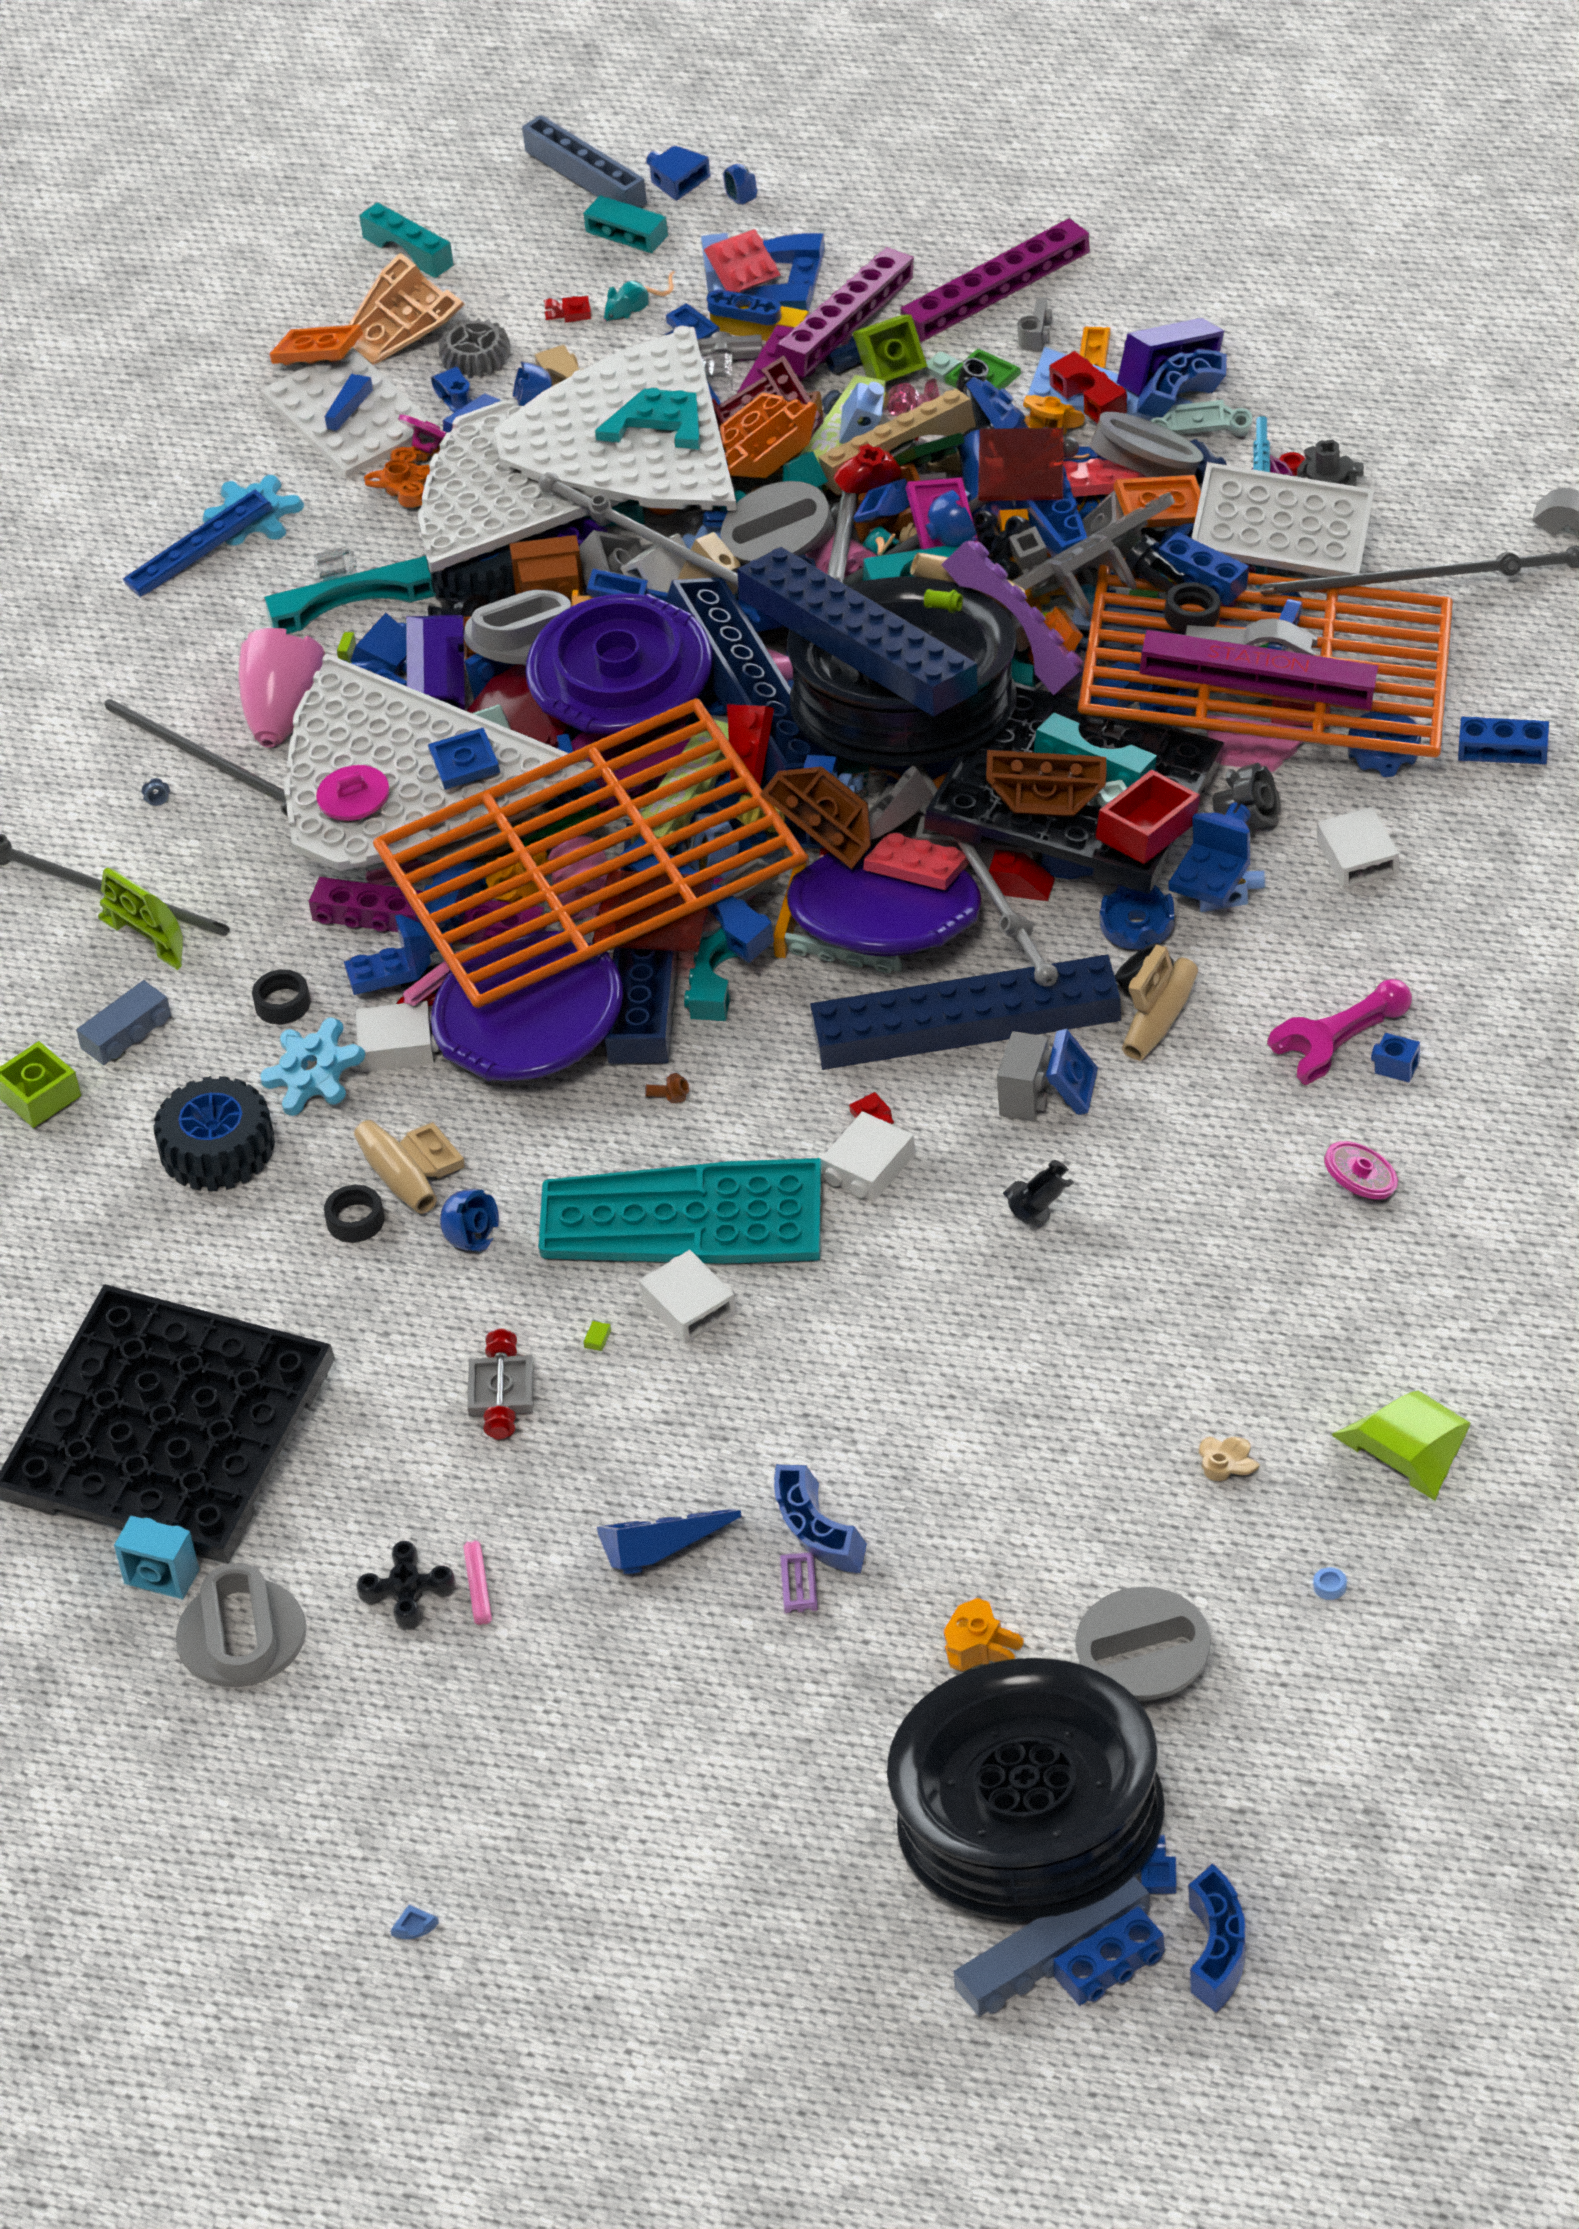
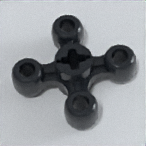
M987 510L978 511L973 517L975 529L982 533L978 542L988 550L989 555L987 557L990 561H994L995 564L998 563L1007 572L1008 576L1006 579L1009 581L1015 580L1020 574V569L1016 562L1010 560L1012 552L1009 537L1031 528L1030 522L1023 517L1012 516L1006 521L1005 530L998 532V517Z
M400 1541L392 1548L391 1556L394 1567L390 1571L389 1578L382 1579L376 1574L366 1573L357 1580L356 1588L359 1598L367 1604L378 1602L384 1595L394 1596V1599L397 1601L393 1610L395 1621L399 1627L410 1629L420 1622L421 1614L417 1601L421 1598L422 1592L432 1591L438 1596H446L455 1589L456 1582L453 1571L444 1565L434 1567L429 1574L418 1573L416 1565L419 1558L416 1546L409 1541Z

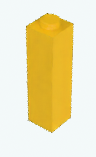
M740 306V307H738V308H739V309H746V308H749L750 306ZM780 306L781 320L773 325H763L717 316L710 312L709 314L710 321L720 327V331L736 336L761 335L763 341H768L777 325L791 328L797 327L809 315V311Z

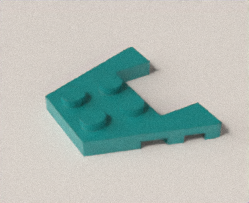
M644 388L596 428V441L620 443L628 427L678 431L674 437L676 448L699 450L697 394L684 390L670 391L658 388Z

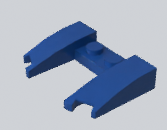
M824 233L792 234L764 240V246L775 263L792 264L788 283L758 286L740 293L778 301L780 306L809 311L825 251Z

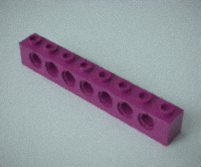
M1068 218L900 308L901 315L912 316L919 341L922 343L1090 253L1089 232Z
M889 247L884 248L868 264L861 267L859 272L852 278H849L841 288L834 291L832 296L824 303H821L814 312L807 315L787 336L778 341L775 347L776 360L785 356L795 374L805 377L846 340L852 332L856 331L913 278L914 256Z
M319 877L308 901L312 921H318L322 924L333 923L346 925L350 928L362 927L379 932H398L395 920L396 915L401 914L419 922L416 918V913L399 887ZM415 890L417 894L423 892L422 890ZM490 900L465 911L464 919L462 922H459L458 927L511 903ZM534 906L457 941L479 944L544 915V907Z

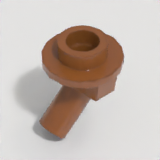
M678 1073L670 1074L666 1079V1085L646 1084L645 1086L646 1097H667V1101L670 1103L685 1101L686 1095L689 1093L687 1080Z

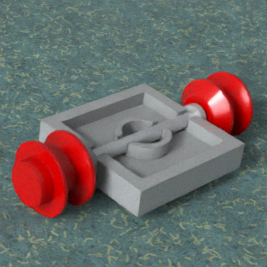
M502 1328L493 1330L486 1336L485 1342L487 1346L485 1354L488 1358L469 1359L468 1414L469 1416H483L485 1421L483 1430L485 1434L498 1440L505 1439L515 1432V1414L533 1413L532 1355L516 1356L517 1348L515 1345L517 1344V1337L513 1332Z

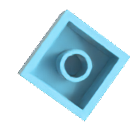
M130 1516L114 1544L123 1581L126 1585L183 1600L200 1570L190 1531L180 1526H169L158 1523L150 1518L142 1519Z

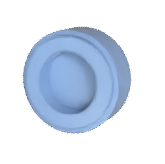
M1323 1568L1313 1578L1314 1591L1323 1599H1338L1346 1592L1347 1578L1337 1568Z

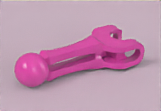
M1385 980L1368 997L1343 1012L1316 1021L1305 1017H1292L1271 1031L1267 1045L1274 1053L1279 1055L1292 1050L1300 1051L1306 1055L1299 1061L1296 1077L1302 1084L1308 1085L1329 1072L1333 1052L1352 1036L1370 1026L1383 1022L1385 1017L1397 1018L1405 1014L1412 1003L1411 991L1400 980Z

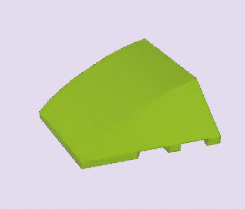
M108 867L104 869L101 885L104 898L100 900L99 904L103 911L98 914V919L117 931L123 926L128 925L154 942L158 958L176 970L181 968L183 935L176 917L167 905L158 897L116 870Z
M1412 1391L1372 1414L1332 1433V1436L1356 1452L1363 1448L1407 1476L1410 1486L1436 1501L1440 1487L1449 1473L1452 1461L1462 1445L1471 1422L1421 1391Z

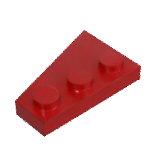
M727 704L729 742L756 782L761 786L774 708ZM734 769L730 770V782L739 778ZM747 788L735 792L739 794H750Z

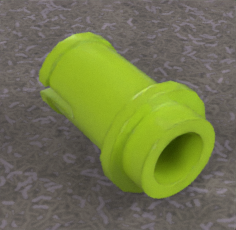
M927 589L924 595V606L926 608L948 610L949 613H955V611H960L963 605V596L958 594L956 590L942 592Z

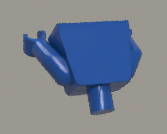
M385 612L356 644L351 664L372 673H377L383 667L396 675L401 670L407 673L406 623L396 622Z

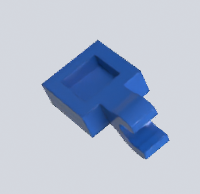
M1165 1835L1160 1836L1151 1857L1141 1869V1884L1149 1894H1176V1856H1166Z

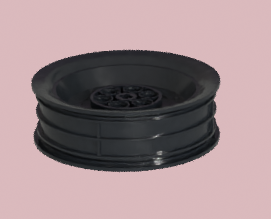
M888 577L848 585V587L977 663L978 693L934 717L794 631H789L787 651L793 666L794 682L790 693L791 715L799 730L810 741L837 756L862 763L886 766H912L945 761L967 754L991 741L1007 726L1015 712L1017 691L1012 678L1011 663L1016 647L1014 625L1007 613L995 601L974 589L961 587L954 582L923 577ZM931 589L942 592L956 590L958 594L963 596L961 610L949 613L948 610L926 608L924 606L926 590Z
M1019 1658L998 1661L965 1671L937 1686L924 1696L903 1719L890 1746L887 1760L888 1787L898 1812V1840L908 1867L920 1883L936 1897L953 1907L981 1917L1008 1921H1033L1037 1918L1071 1913L1103 1900L1121 1888L1143 1868L1158 1844L1165 1819L1163 1788L1156 1771V1737L1151 1720L1136 1697L1117 1681L1097 1670L1077 1663L1048 1658Z

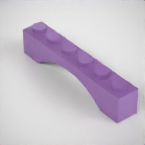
M965 541L941 565L959 586L973 588L989 594L1003 603L1016 616L1031 644L1035 674L1053 695L1061 694L1083 674L1082 659L1073 650L1069 652L1062 644L1064 642L1063 637L1055 629L1052 628L1050 630L1043 622L1045 620L1044 615L1036 607L1031 608L1025 601L1027 598L1025 593L1017 585L1012 586L1006 579L1008 576L1007 572L998 563L994 565L987 557L989 555L988 550L978 541L976 543L974 541Z

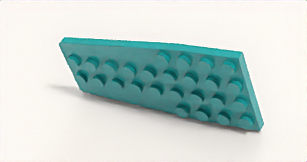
M821 1158L727 1161L547 1179L542 1183L538 1242L540 1256L544 1259L670 1262L674 1257L691 1250L703 1263L730 1264L820 1260Z

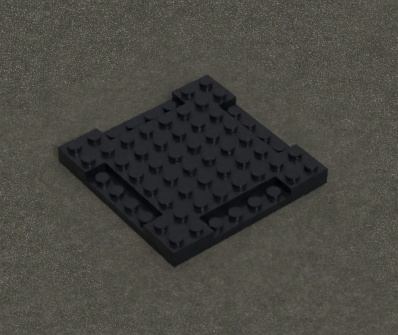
M1015 683L1017 703L1010 722L995 738L985 745L957 757L926 808L924 828L979 845L984 837H989L1023 849H1030L1051 857L1094 868L1093 878L1150 894L1168 861L1169 850L1174 841L1143 864L1096 839L1101 805H1091L1088 803L1074 817L1013 814L986 781L987 750L1034 753L1036 730L1054 712L1078 722L1081 737L1094 746L1105 749H1118L1133 745L1157 755L1156 772L1200 794L1206 791L1222 761L1225 742L1163 724L1082 715L1077 709L1078 700L1061 695H1053L1047 691Z
M104 1284L0 1470V1500L53 1515L58 1510H62L124 1528L130 1516L142 1519L150 1518L158 1523L169 1526H180L190 1531L196 1555L229 1564L256 1512L253 1504L303 1408H310L335 1360L331 1344Z

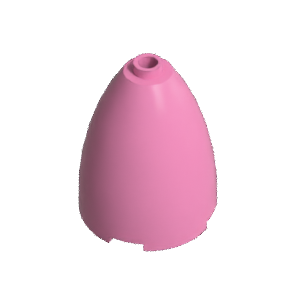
M265 628L249 633L248 639L241 643L239 658V691L243 712L254 738L262 746L269 748L281 744L293 733L294 713L305 692L310 690L313 685V676L316 671H320L323 665L322 659L325 655L323 647L311 637L306 636L302 639L286 634L287 629Z

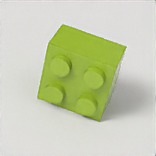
M899 315L852 332L866 377L889 381L928 367L911 315Z
M40 1041L0 1066V1100L32 1128H35L81 1097L76 1072Z

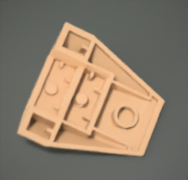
M399 253L381 271L349 325L360 324L363 335L357 340L353 348L371 364H377L445 324L465 304L449 290L446 289L444 292L423 276L416 264L402 253Z

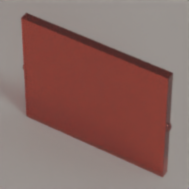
M1063 428L980 429L978 501L1063 500Z
M613 871L607 874L605 887L639 872ZM665 873L605 900L598 907V916L672 884V881ZM681 874V875L683 876V878H685V877L690 876V875H692V874ZM712 877L691 887L697 898L711 892L714 878ZM679 893L594 931L592 944L686 902ZM708 906L618 946V948L699 952L705 919L708 916Z

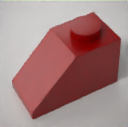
M995 850L989 872L1004 896L1049 901L1055 878L1025 853Z

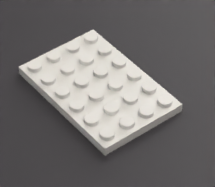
M353 347L340 361L320 360L260 390L261 397L346 478L389 457L394 449L412 445L414 429L398 421L400 414L435 424ZM357 374L371 377L373 391L337 431L327 429L325 415L349 376ZM422 433L419 435L421 440L428 437Z
M1207 462L1192 539L1242 563L1326 577L1359 574L1375 490Z

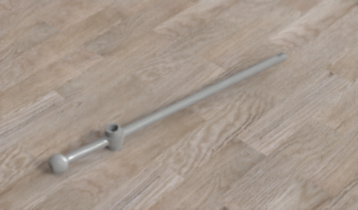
M547 472L540 477L539 487L544 493L553 494L556 492L589 509L591 517L595 520L596 524L604 526L612 521L738 586L737 573L613 510L611 502L604 494H596L589 498L560 483V479L555 473Z
M912 765L918 769L932 792L930 800H932L938 790L923 765ZM955 838L1002 914L999 920V930L1004 932L1006 936L1018 940L1035 968V981L1043 987L1053 985L1058 978L1057 969L1052 964L1045 963L1029 937L1033 931V923L1027 920L1025 916L1014 913L972 843Z

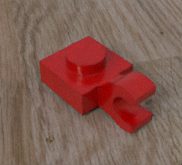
M588 295L562 298V303L555 299L544 300L545 310L553 309L551 311H544L546 320L564 318L565 323L591 319Z
M876 1092L849 1104L850 1113L855 1119L863 1111L889 1124H894L891 1109Z

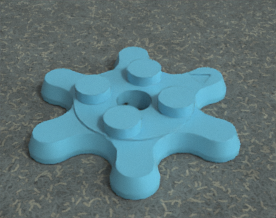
M267 475L260 484L253 483L247 488L240 487L234 481H227L221 488V496L225 498L224 504L206 509L202 520L204 523L256 489L271 502L273 509L225 542L233 546L239 545L245 541L247 535L253 532H262L269 539L276 540L284 537L286 534V529L279 522V519L285 514L300 512L304 508V503L298 495H276L277 491L281 488V482L275 475Z
M333 1017L325 1019L317 1033H310L305 1038H302L301 1034L293 1029H287L282 1032L280 1043L287 1052L281 1056L278 1065L265 1068L261 1072L260 1079L261 1084L268 1089H274L279 1086L287 1087V1093L282 1100V1108L285 1114L290 1116L298 1115L303 1110L306 1101L314 1095L323 1096L325 1101L331 1105L338 1104L345 1098L346 1090L339 1083L340 1074L346 1068L357 1066L363 1062L366 1053L361 1046L356 1044L343 1047L338 1046L339 1036L344 1029L340 1020ZM308 1060L310 1062L317 1061L314 1068L306 1070Z

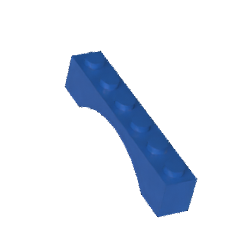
M641 836L620 855L643 846L646 842ZM667 852L670 858L675 857ZM654 854L620 868V873L624 878H628L659 864ZM687 865L678 868L683 878L699 872V870H693ZM664 874L637 887L642 890H658L672 884V881L667 874ZM708 880L692 887L691 890L698 898L723 886L715 885ZM730 896L705 907L721 925L726 936L728 949L748 963L774 942L773 925L766 915L758 914L752 910L742 899Z

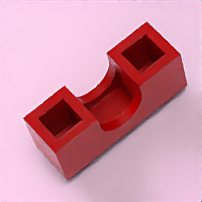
M1076 351L1049 365L1050 386L1066 399L1083 393L1084 413L1097 424L1102 413H1127L1128 396L1125 389L1113 382L1106 373L1098 370L1087 358H1083Z

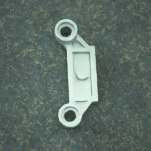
M1224 400L1172 405L1168 410L1169 412L1163 418L1157 417L1151 420V422L1159 424L1179 435L1227 429L1233 435L1242 437L1251 428L1252 414L1244 408L1233 410L1224 405Z

